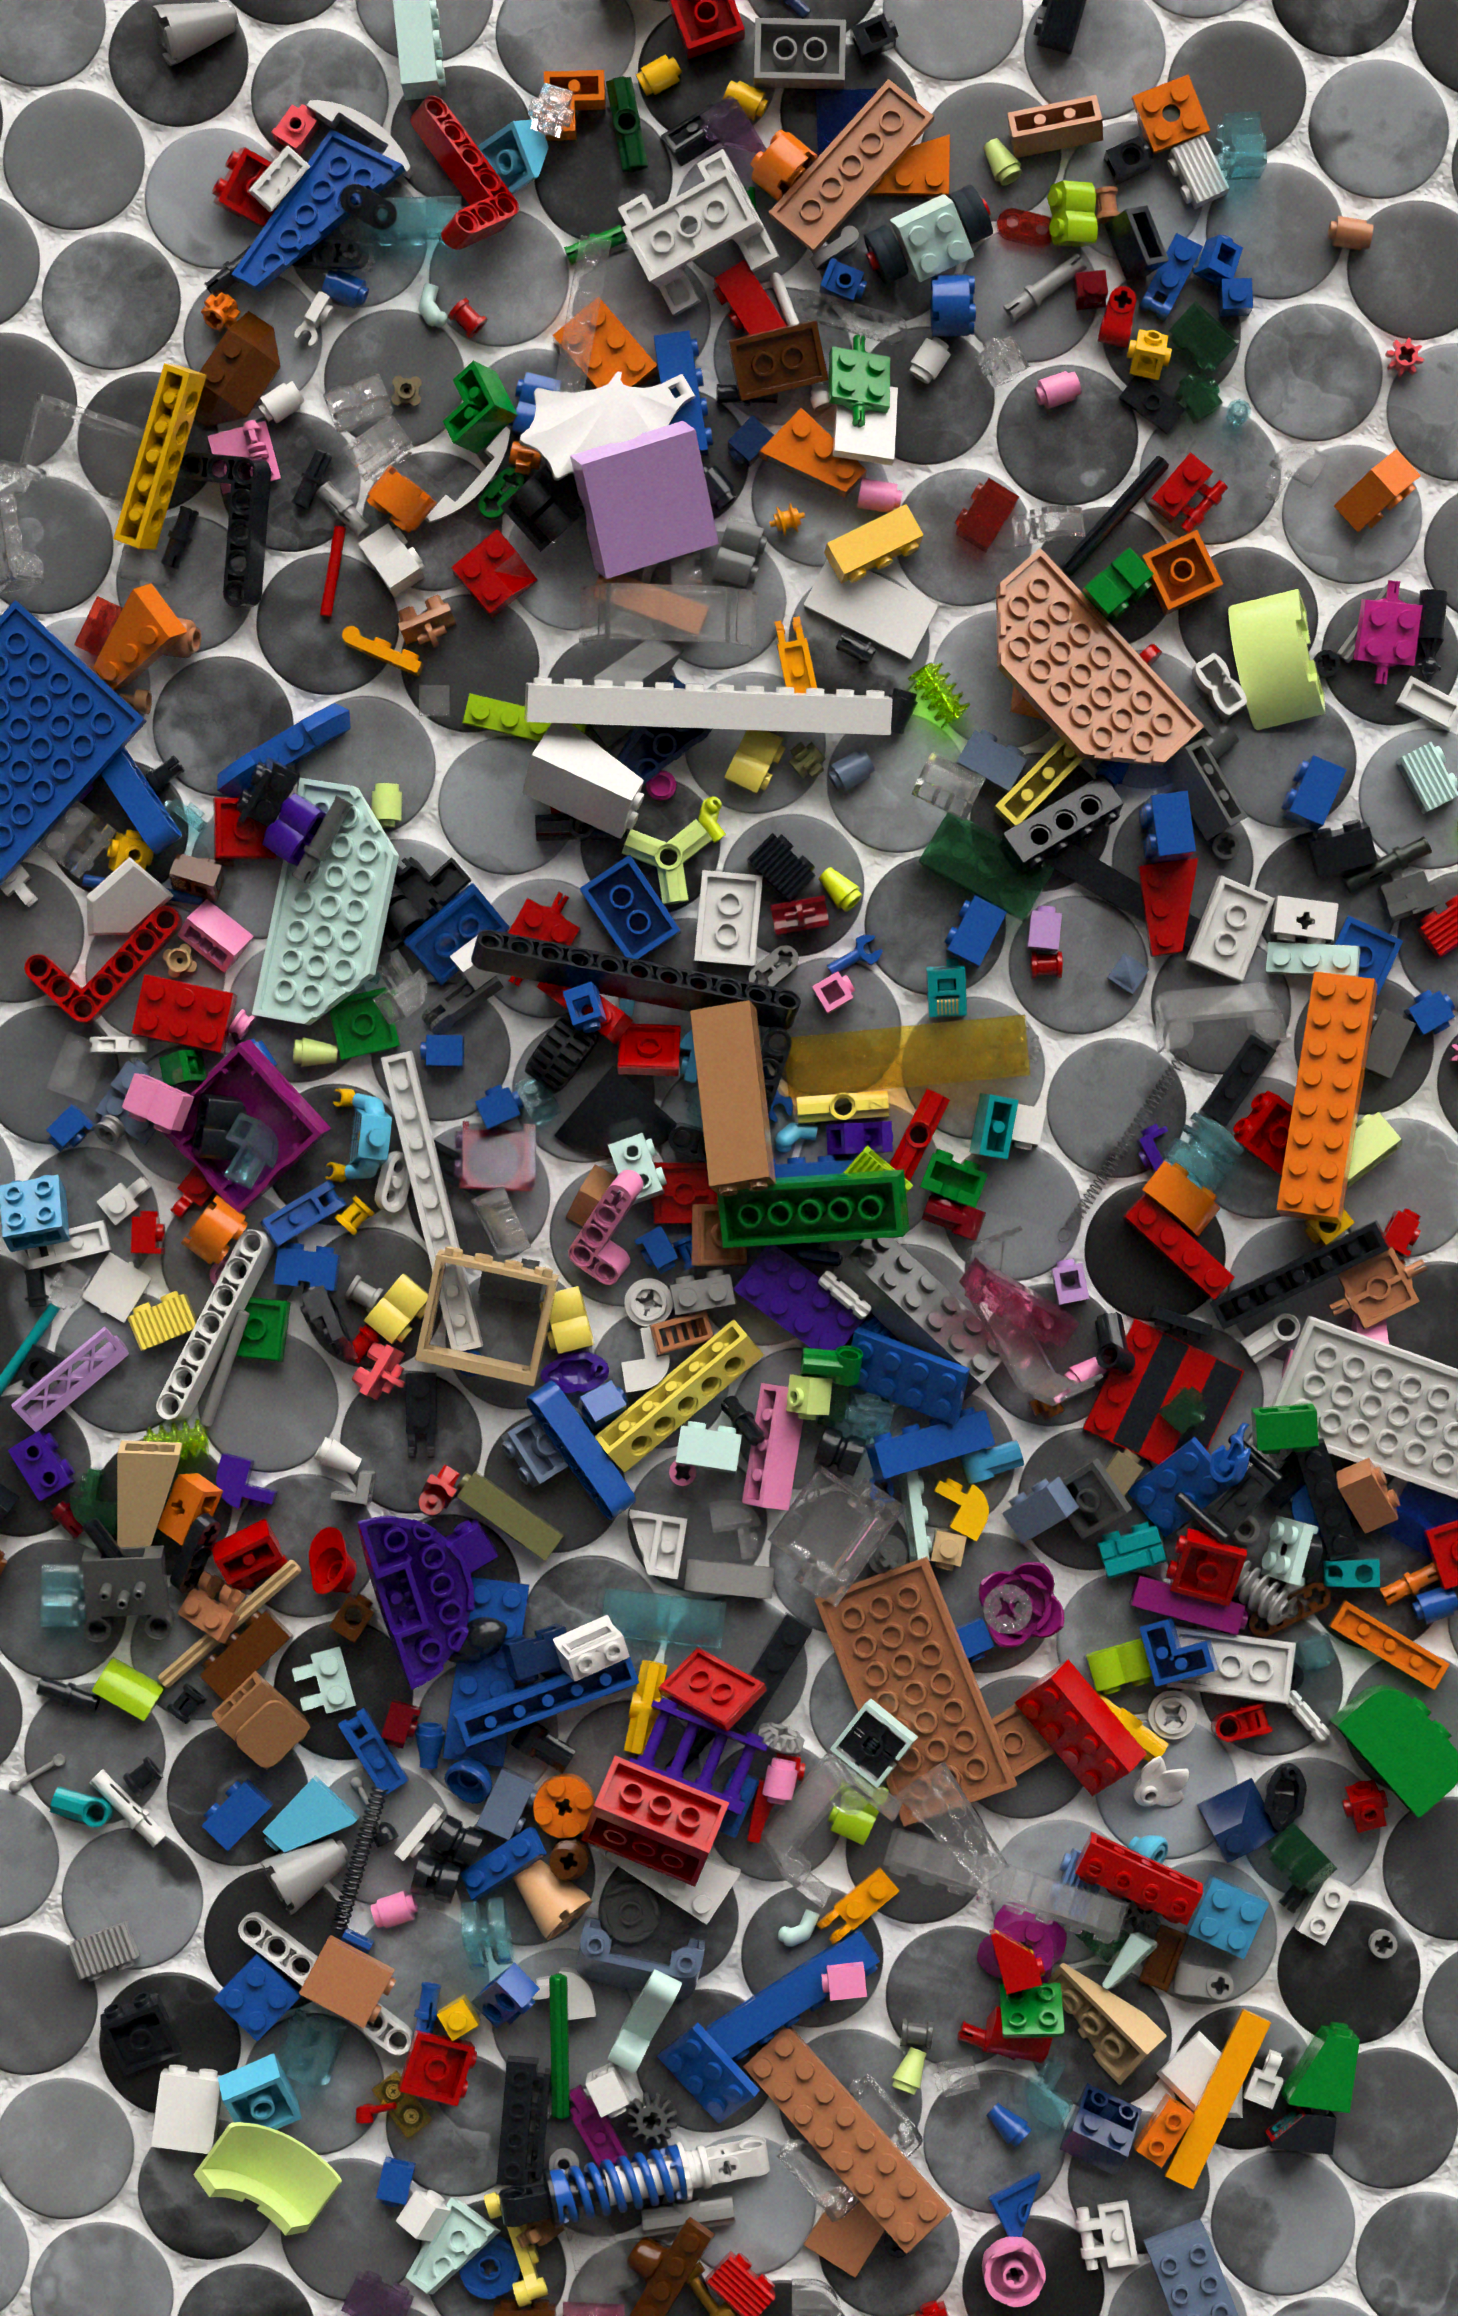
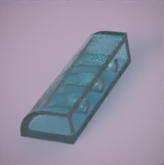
M606 1587L602 1617L608 1615L613 1626L623 1634L625 1639L721 1650L726 1601Z

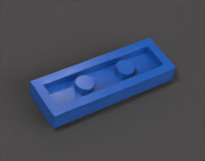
M528 1827L460 1874L471 1900L478 1901L546 1856L547 1853L536 1828Z

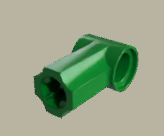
M840 1346L836 1351L803 1348L800 1374L801 1376L832 1378L836 1383L845 1386L856 1385L860 1378L863 1352L854 1346Z

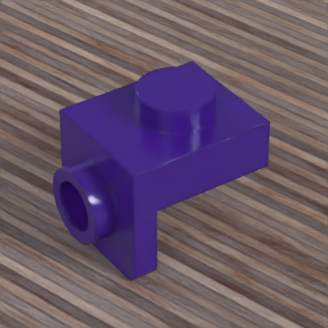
M1157 1123L1140 1131L1143 1137L1136 1140L1141 1149V1152L1138 1153L1139 1159L1144 1168H1150L1152 1173L1156 1172L1164 1162L1153 1139L1168 1132L1166 1126L1159 1129Z

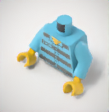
M335 1089L336 1092L341 1094L340 1102L333 1101L335 1106L354 1107L349 1162L346 1166L334 1162L327 1163L326 1167L333 1168L334 1171L330 1177L326 1176L325 1178L342 1183L346 1178L366 1179L374 1177L378 1168L388 1159L392 1117L385 1112L384 1103L377 1097L360 1093L355 1094L352 1089Z

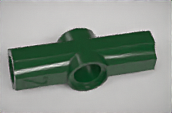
M622 76L606 81L622 172L632 173L648 168L632 78ZM624 119H630L634 121L635 126L630 130H623L619 127V124Z

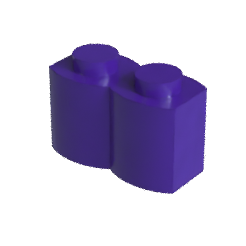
M294 793L282 803L279 818L267 827L262 845L288 863L298 866L305 853L303 851L305 845H310L327 813L306 798Z

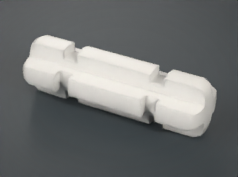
M826 1271L820 1277L819 1285L826 1291L829 1289L831 1291L830 1294L847 1309L851 1308L853 1310L852 1313L859 1319H864L872 1307L865 1300L861 1301L859 1299L860 1296L844 1282L837 1281L838 1277L831 1271Z
M1296 1690L1290 1691L1289 1704H1286L1289 1709H1293L1292 1713L1308 1731H1311L1310 1734L1317 1742H1323L1331 1734L1323 1723L1320 1724L1321 1720L1306 1702L1301 1701L1302 1697Z

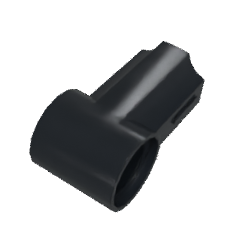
M1115 1312L1097 1316L1095 1326L1100 1347L1096 1355L1098 1365L1121 1377L1130 1374L1135 1366V1357L1128 1350L1122 1315Z
M537 1722L521 1727L511 1745L527 1756L536 1757L563 1773L576 1750L549 1734L550 1731Z

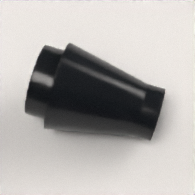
M894 688L892 695L889 694V697L893 699L891 731L904 734L905 727L918 704L916 701L917 694Z

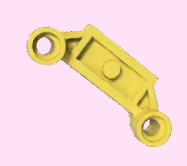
M496 2192L484 2195L490 2219L502 2216L499 2195ZM527 2224L519 2227H507L524 2280L512 2284L519 2307L532 2304V2300L548 2295L544 2278H538L535 2263L539 2262V2257L535 2245L529 2246L528 2244L521 2248L516 2239V2236L529 2228Z

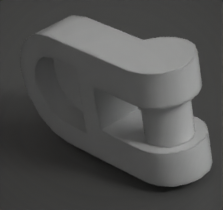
M846 226L841 231V237L830 244L825 241L810 258L815 269L821 270L828 266L831 258L838 260L855 249L859 238L858 230L854 226Z

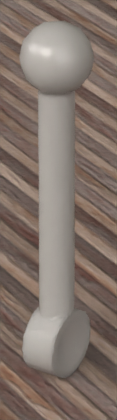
M60 1753L56 1754L51 1762L19 1781H11L9 1790L16 1793L22 1785L52 1767L63 1765L66 1761L65 1756Z

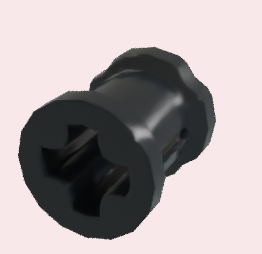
M186 1683L183 1686L184 1691L174 1704H169L167 1709L177 1719L188 1724L191 1721L189 1717L207 1699L198 1690Z
M145 1757L143 1764L133 1772L123 1775V1779L128 1787L138 1797L143 1794V1790L156 1779L160 1781L163 1778L162 1772L149 1757Z

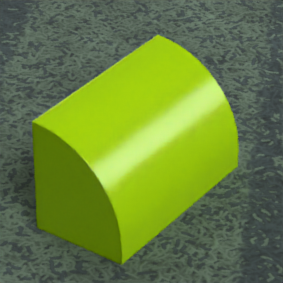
M113 1657L98 1678L92 1692L142 1721H146L166 1687Z

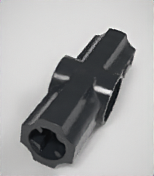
M568 814L535 815L536 842L564 840L582 842L588 839L618 838L590 825L588 832L578 834L572 826L577 818ZM627 829L622 838H627Z

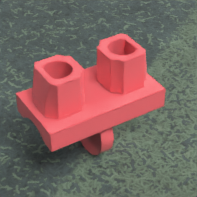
M372 1343L367 1356L376 1361L373 1369L370 1372L360 1366L352 1377V1381L361 1388L359 1392L378 1400L383 1391L389 1394L394 1385L403 1388L406 1383L399 1379L404 1368L399 1363L405 1353L388 1344L384 1346L379 1343Z

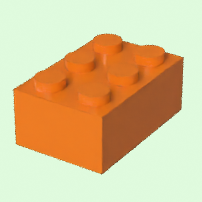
M599 296L552 335L554 344L593 389L609 384L617 372H622L620 380L623 385L639 388L658 373L657 364Z

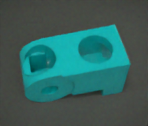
M1379 1558L1323 1561V1584L1330 1587L1344 1586V1588L1380 1587Z

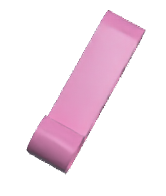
M623 1170L615 1178L568 1251L570 1260L576 1266L605 1285L616 1283L630 1264L628 1253L610 1239L643 1188L641 1176L633 1170Z

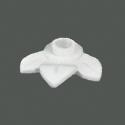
M1161 1756L1152 1759L1142 1768L1140 1772L1141 1779L1134 1786L1133 1797L1135 1801L1144 1807L1155 1804L1167 1807L1179 1803L1184 1799V1795L1180 1790L1188 1782L1189 1770L1185 1768L1167 1771Z

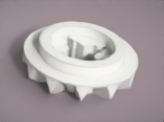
M645 1278L631 1285L625 1295L624 1304L625 1310L633 1322L649 1327V1325L663 1322L668 1318L672 1311L673 1299L670 1290L664 1283L656 1279ZM651 1289H653V1300L658 1302V1304H662V1307H651L650 1311L647 1312V1316H645L644 1305L636 1301V1298H646L650 1294Z
M1176 1690L1164 1691L1152 1700L1148 1709L1149 1724L1163 1738H1182L1189 1734L1195 1726L1197 1720L1195 1704L1182 1692ZM1181 1704L1177 1714L1183 1721L1182 1724L1171 1720L1163 1725L1166 1722L1167 1714L1162 1707L1174 1709L1175 1706L1177 1707Z

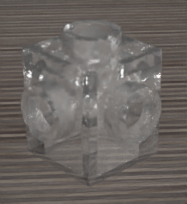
M544 83L538 99L533 97L529 107L528 115L532 116L531 129L542 134L560 138L564 127L569 128L573 119L574 110L571 109L573 91Z
M998 336L990 339L983 344L985 350L975 356L982 373L987 377L993 388L1011 382L1030 367L1022 354L1020 346L1012 336L1001 340Z

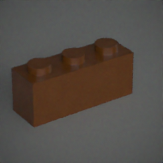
M257 1610L245 1622L248 1628L241 1635L235 1632L226 1640L225 1644L223 1643L227 1649L219 1657L213 1653L201 1665L205 1670L199 1676L223 1701L251 1674L264 1665L293 1636L269 1610H266L263 1614Z

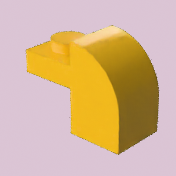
M947 1478L945 1482L938 1480L933 1490L959 1504L948 1526L977 1542L989 1516V1506L985 1495L974 1484H970L967 1492L963 1493L961 1491L963 1485L950 1478Z

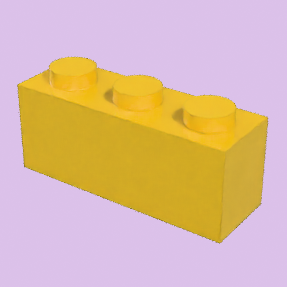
M907 504L828 542L824 554L840 583L842 584L848 580L853 583L866 576V571L874 567L879 570L893 562L892 558L901 554L908 556L916 552L920 548L919 545L924 535Z

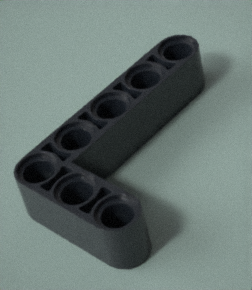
M198 452L187 453L183 456L180 465L181 473L185 478L231 484L223 597L225 602L232 607H254L260 602L262 597L271 468L268 462L261 458ZM199 461L201 463L200 471L198 470ZM225 464L227 465V472H226V474L224 473V466H225ZM251 467L253 468V476H252V477H251V475H250V469H251ZM249 497H250V499H251V505H250V507L248 506V498H249ZM246 528H248L249 530L248 538L246 537L245 533ZM244 558L246 559V568L243 566ZM242 588H243V590H244V597H243V599H242V597H241V590H242Z
M779 1026L770 1027L766 1030L760 1044L762 1064L772 1063L776 1066V1072L773 1076L764 1077L768 1116L792 1045L789 1033ZM774 1034L785 1036V1044L779 1049L769 1046V1040ZM682 1122L675 1123L670 1127L667 1137L670 1147L674 1151L707 1162L706 1153L702 1150L704 1144L703 1128ZM681 1130L690 1134L689 1141L684 1145H678L673 1141L675 1133Z

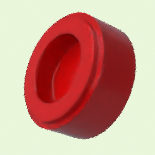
M1150 644L1139 655L1151 666L1159 658L1162 651L1155 644Z

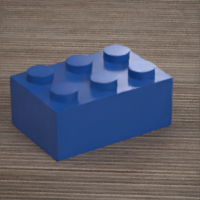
M1188 790L1151 795L1139 811L1141 829L1146 828L1147 834L1143 841L1145 859L1150 858L1151 864L1189 859L1196 852Z
M628 855L579 888L624 957L642 960L681 934L680 928L631 855Z

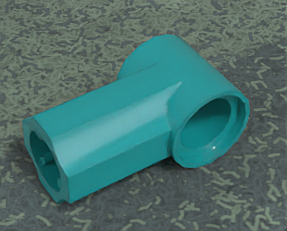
M60 1786L57 1787L50 1805L51 1813L84 1822L86 1825L95 1828L108 1823L114 1815V1807L104 1797L97 1798ZM94 1804L103 1808L104 1817L102 1820H97L92 1816L91 1809Z

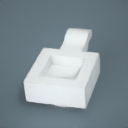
M319 290L304 316L305 320L294 333L295 339L299 341L302 334L308 332L312 335L308 346L311 348L316 346L318 342L316 328L320 326L321 322L326 323L329 320L334 309L331 306L333 302L330 296Z
M21 864L0 886L1 890L8 897L16 892L28 907L38 900L25 884L32 877Z
M140 1177L128 1188L123 1183H119L100 1198L97 1203L114 1225H118L141 1207L135 1199L147 1191L151 1184L145 1177Z
M1269 2049L1263 2070L1253 2068L1243 2094L1245 2099L1273 2109L1283 2084V2078L1276 2076L1283 2059L1281 2053Z

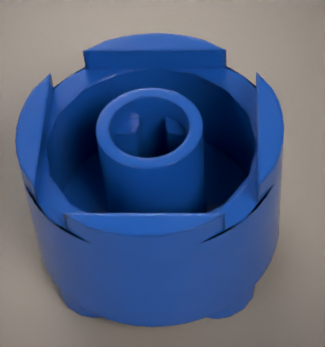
M935 275L931 277L930 291H933L930 300L932 337L974 335V322L976 321V306L973 304L975 277L968 275Z

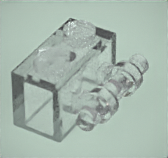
M77 800L48 832L38 847L80 879L86 870L90 871L95 865L93 861L103 848L107 849L112 843L110 839L117 831Z

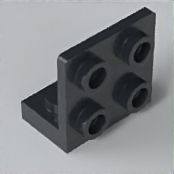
M267 757L264 764L258 762L251 775L250 784L252 787L250 790L244 788L236 803V811L239 812L238 821L244 823L248 816L267 827L274 823L281 812L282 803L289 797L300 774Z

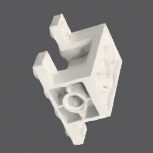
M724 149L697 163L705 179L704 182L667 203L653 209L647 196L642 194L618 208L626 223V226L622 227L649 282L660 289L674 316L701 302L684 269L686 267L685 264L724 242L733 239L739 245L753 272L780 258ZM698 222V227L694 233H685V228Z

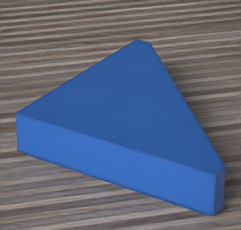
M1039 2171L988 2197L1008 2237H1022L1036 2189L1041 2179Z

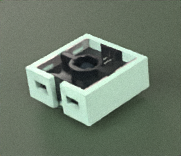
M870 1699L863 1705L830 1750L873 1786L878 1788L896 1767L897 1764L894 1760L899 1761L914 1744L918 1736L874 1700Z

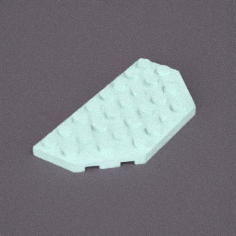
M300 778L297 794L306 798L327 813L336 795L353 804V807L349 810L339 831L325 853L327 856L326 860L320 862L309 885L293 877L292 873L296 870L297 866L283 859L252 1015L310 1026L375 976L399 855L359 788Z

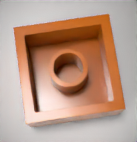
M1198 530L1186 534L1141 557L1145 565L1154 573L1150 579L1151 588L1165 616L1220 590L1223 585Z

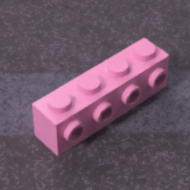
M761 1383L755 1422L764 1432L763 1436L765 1439L757 1446L751 1445L742 1498L743 1504L789 1511L803 1419H799L796 1412L786 1411L788 1387Z

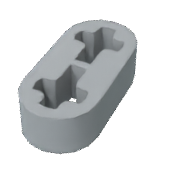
M788 945L777 947L753 967L749 973V982L754 983L756 981V972L759 971L763 974L771 968L773 973L767 978L769 982L767 986L774 987L797 967L799 961L798 953L793 947ZM781 951L784 954L790 952L793 955L790 959L792 965L788 967L786 964H783L776 969L773 965L780 959L778 954Z

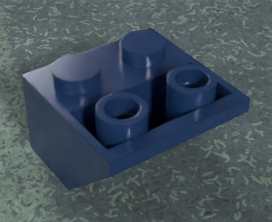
M1087 2083L1067 2124L1060 2150L1116 2175L1128 2158L1143 2109Z

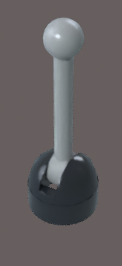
M354 1777L351 1780V1786L357 1789L365 1806L371 1804L368 1802L367 1799L369 1798L362 1787V1779ZM380 1820L377 1821L379 1825L376 1826L377 1831L374 1832L375 1837L373 1838L377 1848L399 1837L392 1824L381 1822Z

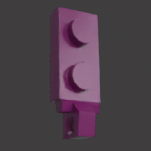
M581 2084L571 2089L569 2095L575 2104L570 2109L573 2115L572 2119L597 2166L600 2167L603 2159H610L615 2165L619 2156L624 2155L628 2158V2153L608 2116H600L592 2097L588 2099Z

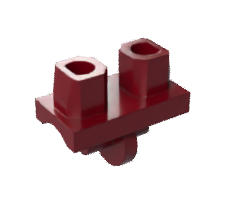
M824 895L770 905L776 936L830 926Z

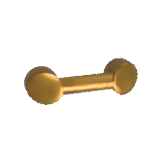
M699 2261L687 2281L688 2285L710 2316H738L737 2312L726 2302L719 2306L698 2276L705 2272V2269Z

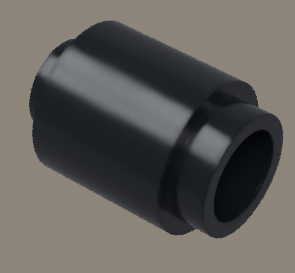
M706 465L703 469L711 507H716L721 511L737 497V494L734 492L735 487L717 466L710 468Z

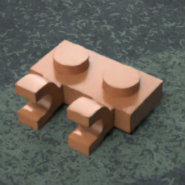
M203 1571L198 1583L200 1589L193 1588L188 1593L177 1614L215 1640L225 1644L240 1618L234 1611L241 1604L246 1594L236 1588L232 1589L225 1585V1580L219 1576ZM221 1589L219 1593L220 1603H218L214 1600V1597L216 1593Z

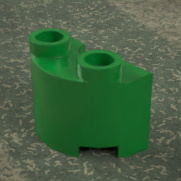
M937 1149L936 1153L931 1155L920 1188L976 1208L988 1174L980 1171L981 1165L966 1159H964L963 1164L957 1163L952 1160L953 1154Z

